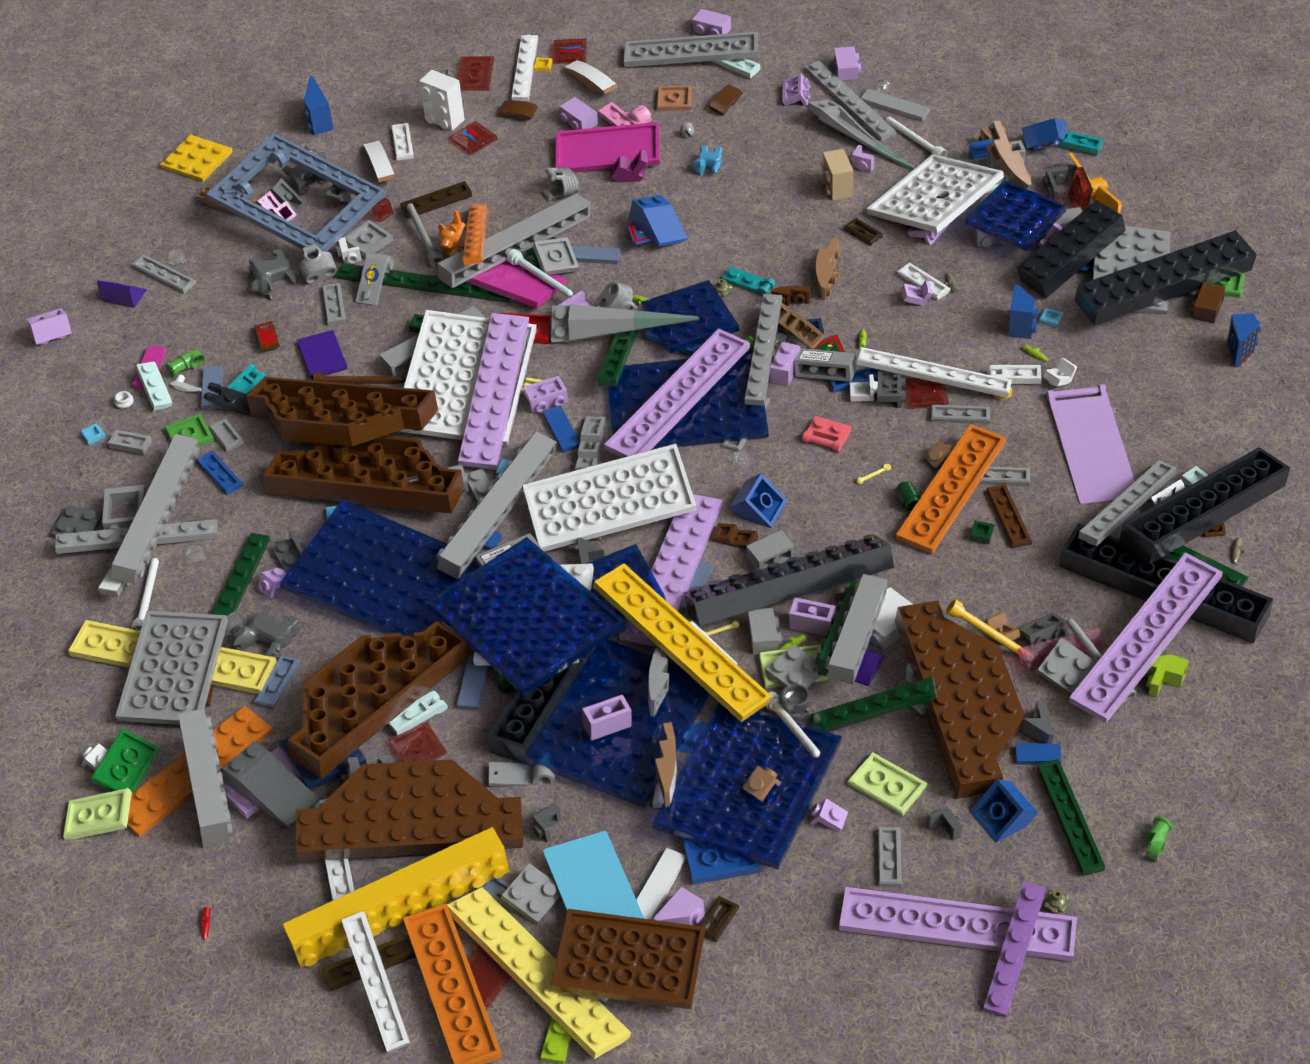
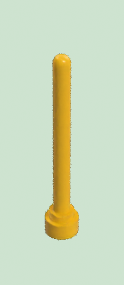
M953 599L949 603L946 614L953 618L964 619L1022 658L1029 661L1034 659L1032 653L965 611V607L958 600Z

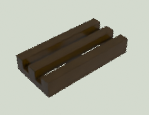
M858 218L853 219L844 226L845 231L870 246L883 237V233Z
M721 896L717 898L699 925L706 927L721 903L724 904V907L708 930L705 929V937L712 939L714 942L718 941L739 909L738 904ZM729 907H731L730 911L728 912V914L726 915V917L724 918L716 932L713 933V931L715 930V928L717 927V925L719 924V922L721 921Z

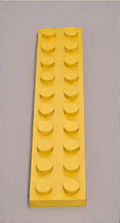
M622 564L594 581L593 588L739 721H744L770 701L772 696L628 566Z

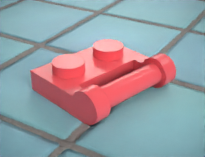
M815 416L808 430L804 432L802 442H811L840 452L852 430V426Z

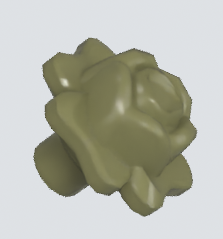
M718 279L714 285H711V293L715 294L716 297H726L729 293H732V285L728 284L724 279Z
M1060 889L1055 891L1049 890L1043 899L1045 902L1044 907L1050 909L1054 914L1057 912L1064 913L1066 908L1071 906L1070 896L1064 894Z

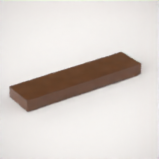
M1006 484L986 488V492L1012 549L1032 545L1030 535Z

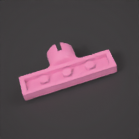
M610 102L599 110V115L612 126L650 123L652 120L650 111L644 105H638L630 112H624L613 102Z

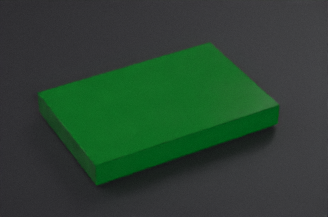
M122 728L90 781L110 792L129 788L133 793L161 748Z

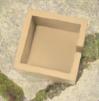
M844 149L823 152L821 182L826 184L827 196L830 195L832 201L853 197V169Z

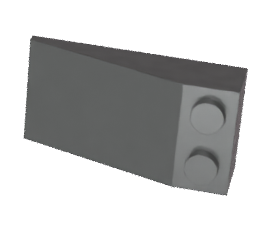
M255 741L223 767L225 781L228 786L287 829L296 823V809H311L319 802V798L275 756Z

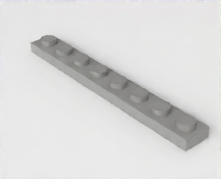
M820 61L805 66V71L881 141L896 135L895 129Z
M763 295L745 396V404L765 405L770 366L772 364L782 305V295Z
M1160 460L1156 462L1080 530L1078 538L1097 546L1176 474L1177 468Z
M217 519L163 524V533L161 537H157V544L218 538ZM129 528L56 534V554L120 548Z

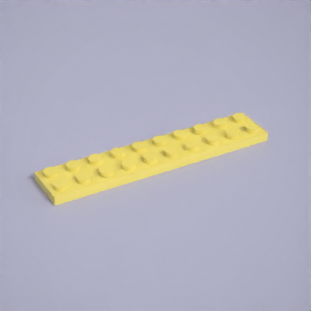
M85 620L68 652L72 657L130 668L140 631ZM221 647L211 684L259 694L277 662L276 658Z
M483 887L447 905L452 918L593 1059L630 1038L631 1032L594 996L551 990L556 959Z

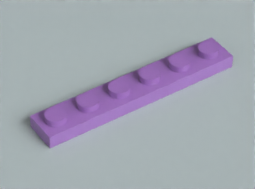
M1023 881L983 1007L984 1011L1007 1017L1045 896L1046 887Z

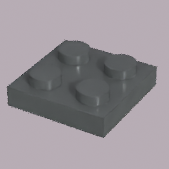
M67 505L51 533L52 538H56V534L96 531L103 519V511Z

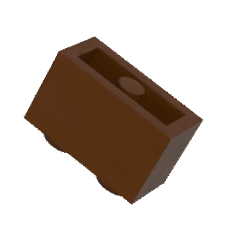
M1203 282L1201 289L1196 291V301H1192L1190 312H1193L1192 318L1215 323L1224 300L1226 287Z

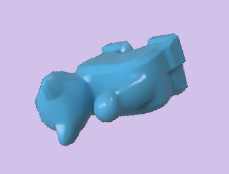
M700 146L698 159L691 163V168L699 173L700 176L703 175L705 167L712 169L713 174H716L717 170L721 167L722 148L715 147L714 152H708L707 146Z

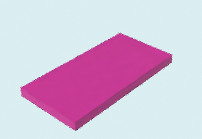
M659 122L557 131L556 168L568 167L573 172L611 169L620 155L633 160L641 149L647 151V166L660 165Z
M507 260L465 281L537 309L558 292V290L522 266L512 265ZM556 274L549 275L564 286L567 283V278Z

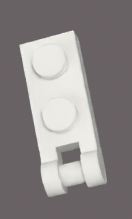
M989 365L986 368L987 375L1012 380L1011 384H1041V365Z

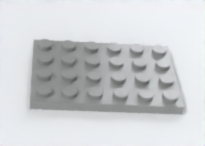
M1125 226L1126 231L1094 257L1093 279L1170 253L1171 232ZM1168 300L1135 312L1166 315Z
M146 611L117 709V720L180 725L179 713L204 709L228 623L227 615Z

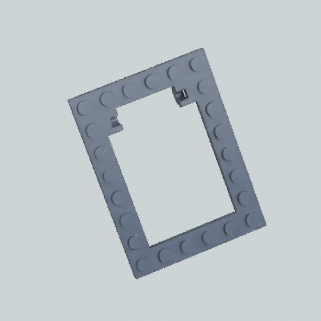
M273 133L206 195L208 200L302 250L304 247L315 243L321 251L327 252L385 196V190ZM278 160L279 167L282 169L289 162H292L354 194L356 197L317 235H314L250 201L249 199L253 196V189L248 181L269 162L274 164ZM315 251L310 254L317 257L318 252Z

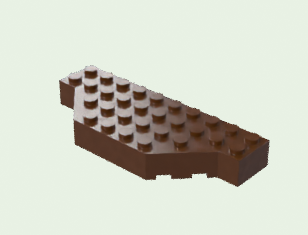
M264 377L246 396L251 416L268 417L283 440L309 442L311 444L344 445L345 447L355 446L403 429L423 430L438 412L435 391L425 389Z
M382 436L350 447L318 443L313 445L314 449L307 452L303 450L296 453L277 451L263 474L267 494L452 514L464 490L461 470L442 468L440 464L434 461V457L429 451L422 447V443L418 439ZM418 475L417 481L408 483V477Z
M938 600L897 607L894 622L908 662L912 668L914 679L918 681L932 676L935 681L938 698L923 704L956 798L984 794L997 779L1003 780L998 762L1021 730L1025 716L999 646L945 618Z
M438 621L434 622L423 632H414L413 636H401V633L384 634V637L371 638V635H362L303 681V728L288 739L289 757L320 779L323 778L468 659V640Z
M452 759L362 764L319 808L296 809V854L298 862L435 854L491 827L494 828L504 849L523 848L521 797L498 798Z

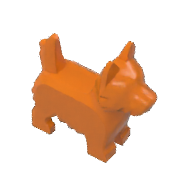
M456 210L454 211V219L448 227L442 224L438 226V239L444 254V260L449 258V251L465 245L467 227L465 223L461 222L459 211Z

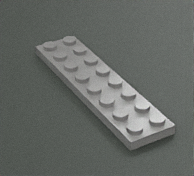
M758 32L626 41L624 66H652L758 57Z

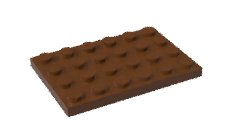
M568 909L551 981V990L692 1010L705 937V927Z

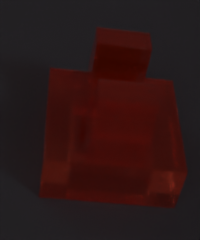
M387 198L380 200L372 207L375 218L380 223L394 214L390 200Z

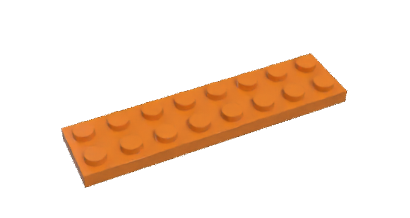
M970 424L897 532L896 540L933 554L1005 445L1006 437Z
M246 706L242 707L213 730L221 773L223 772V767L253 741L260 743L273 732V728ZM185 753L132 793L127 827L137 836L141 837L193 796Z
M447 903L404 917V924L453 1064H486L503 1058Z

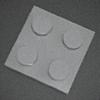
M370 220L344 236L347 246L350 248L359 247L360 254L365 258L368 252L376 253L393 241V236Z
M568 237L535 241L533 243L540 267L547 275L578 271L579 265Z
M1061 637L1038 668L1037 673L1071 696L1097 662Z
M792 645L765 668V674L784 688L790 684H801L809 687L821 676L818 675V665H815L816 659L796 645Z
M529 863L502 894L501 899L528 920L538 925L561 895L556 883Z

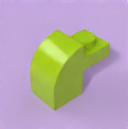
M1174 655L1159 656L1148 670L1147 677L1149 679L1146 687L1150 688L1149 695L1157 698L1163 683L1181 687L1187 673L1189 660Z

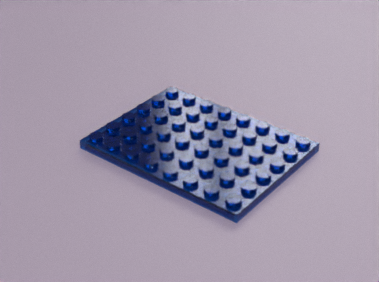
M753 351L745 352L652 449L677 444V447L722 443L725 441H740L744 438L749 440L769 437L765 405L745 404ZM688 359L624 366L617 386L608 387L612 436Z
M342 499L282 579L280 588L385 634L401 633V636H413L414 632H423L436 621L441 624L477 573L478 565L475 557L460 578L456 579L437 569V555L442 548H446L447 543Z
M525 537L427 601L428 607L523 696L626 627L625 621L528 537Z
M601 638L525 757V763L533 766H545L554 774L644 808L653 794L656 785L659 783L656 775L655 759L660 758L659 741L664 740L663 724L672 722L677 753L682 744L684 733L690 731L710 693L679 665L668 662V692L655 716H650L648 689L649 670L653 656ZM623 695L631 709V727L591 741L583 726L582 708Z
M719 702L676 779L670 806L665 807V803H663L653 821V829L779 870L842 742V736L797 723L820 751L818 757H813L780 717L757 711L741 722ZM757 766L763 770L767 767L778 774L776 779L781 782L779 786L773 785L763 801L743 788Z

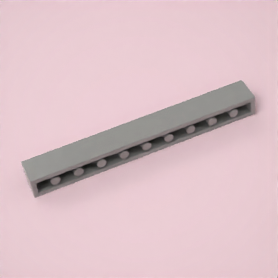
M576 193L485 239L483 262L465 266L463 262L464 250L439 262L438 278L451 288H454L506 261L507 255L512 249L522 253L532 248L535 241L547 240L591 216V203Z
M537 431L532 437L527 438L524 448L517 451L515 459L509 461L505 472L498 475L496 484L488 488L485 498H480L476 509L471 510L468 514L467 521L459 525L457 534L455 536L452 535L447 542L446 548H442L436 558L438 559L437 569L456 579L460 578L525 493L523 485L532 483L552 457L556 441Z
M179 434L174 435L112 563V579L136 584L138 577L143 576L145 563H149L151 558V550L156 548L157 537H161L163 533V524L168 522L170 510H174L176 504V497L181 495L182 484L187 482L188 471H192L194 459H197L199 456L198 439Z

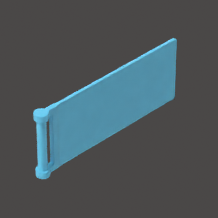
M606 831L543 850L567 911L568 909L644 919Z

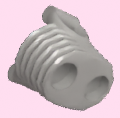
M547 168L545 170L550 187L544 189L542 194L548 201L578 193L579 181L570 168ZM550 191H557L559 193L554 196Z
M315 243L303 248L304 259L300 262L299 269L308 284L318 283L335 275L337 268L330 252L321 251ZM317 251L318 255L316 258L310 259L307 254Z
M616 281L610 282L597 300V307L623 309L624 306L630 305L631 307L628 310L637 311L639 309L632 302V288L629 285Z

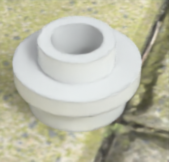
M127 391L117 393L114 399V403L118 408H127L134 402L133 396Z

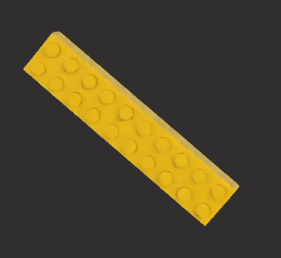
M491 827L283 923L290 947L300 968L313 966L318 960L327 956H334L340 950L351 947L342 919L364 911L374 937L384 930L400 925L404 922V917L440 906L446 901L458 898L474 888L483 886L487 881L503 877L506 873H509L504 846L494 828Z

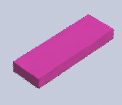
M148 346L141 364L155 361L159 370L167 352L166 347ZM137 373L132 384L133 389H144Z

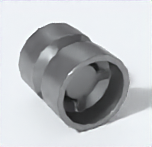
M790 684L782 691V707L796 723L805 721L809 717L810 693L804 685Z

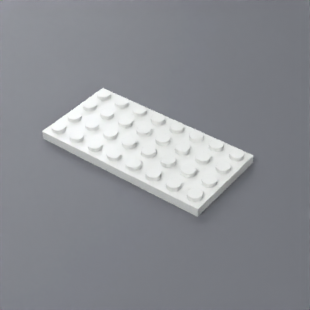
M677 444L523 485L541 552L578 543L577 538L589 540L697 510Z

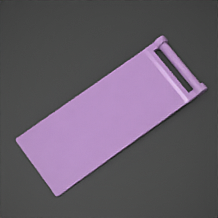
M1099 384L1098 387L1055 392L1047 390V399L1080 504L1114 501L1135 480L1109 402L1106 385ZM1100 394V396H1095V397H1086V398L1060 400V401H1056V400H1055V399H1062V398H1071V397H1079V396H1088V395Z

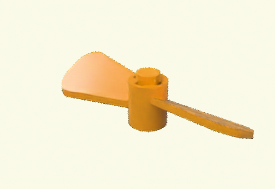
M1072 152L1068 153L1077 169L1085 178V181H1081L1087 194L1086 196L1083 192L1085 199L1092 198L1093 202L1098 200L1120 214L1122 208L1121 201L1107 190L1106 180L1102 177L1090 179Z

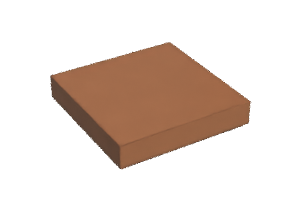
M658 86L657 111L691 110L692 86Z

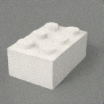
M431 70L419 81L425 120L430 124L434 123L443 129L453 131L465 120L459 80Z

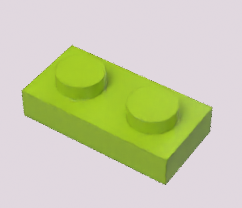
M553 1018L551 1019L541 1054V1061L565 1064L572 1037Z

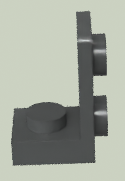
M1067 165L1046 168L1045 176H1043V185L1048 187L1047 195L1048 198H1052L1053 203H1057L1058 200L1056 184L1068 182L1069 170Z

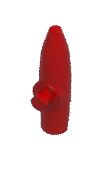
M209 907L202 908L200 922L203 940H206L210 929L211 908Z

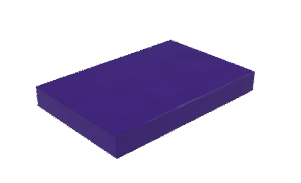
M333 330L297 339L311 380L313 379L314 372L330 375L348 369Z

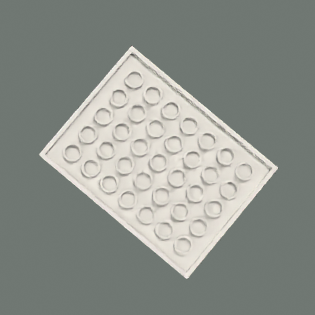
M426 310L404 388L434 390L438 412L423 430L403 429L400 432L463 440L490 318ZM535 324L528 325L502 446H508L537 330Z

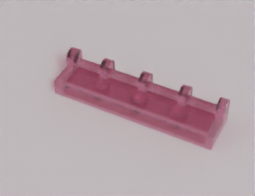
M1100 627L1083 631L1097 650L1107 648V643L1103 640ZM1075 634L1062 636L1064 640L1084 654L1089 653ZM1061 637L1018 648L1023 668L1027 670L1040 666Z

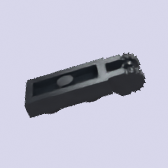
M213 382L208 384L207 389L214 393H205L204 398L206 401L251 416L246 397L248 394L222 387L220 384Z

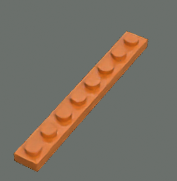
M478 203L469 208L463 253L465 266L483 262L488 216L487 204L482 205Z

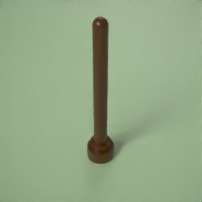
M314 372L313 381L349 384L404 383L405 381L403 376H326L322 372Z

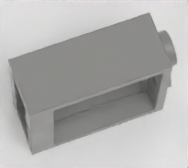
M144 485L105 489L102 520L104 530L130 528L135 516L111 519L112 506L138 503L139 510L146 495Z

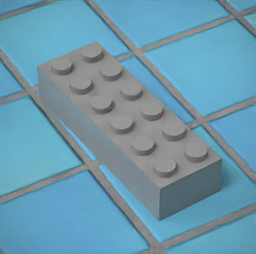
M205 709L179 713L181 735L203 848L230 842L229 834H233L226 792L223 786V777L220 771L219 757L216 751L215 737L212 731L210 716L206 717Z

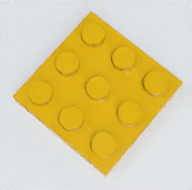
M190 134L160 165L162 169L204 182L233 151L230 147Z

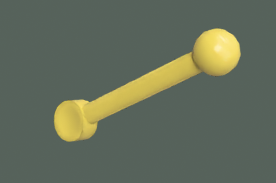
M884 464L883 468L862 478H856V483L860 485L863 481L873 476L889 471L891 465Z
M733 621L730 625L703 632L707 635H712L731 628H738L740 623Z

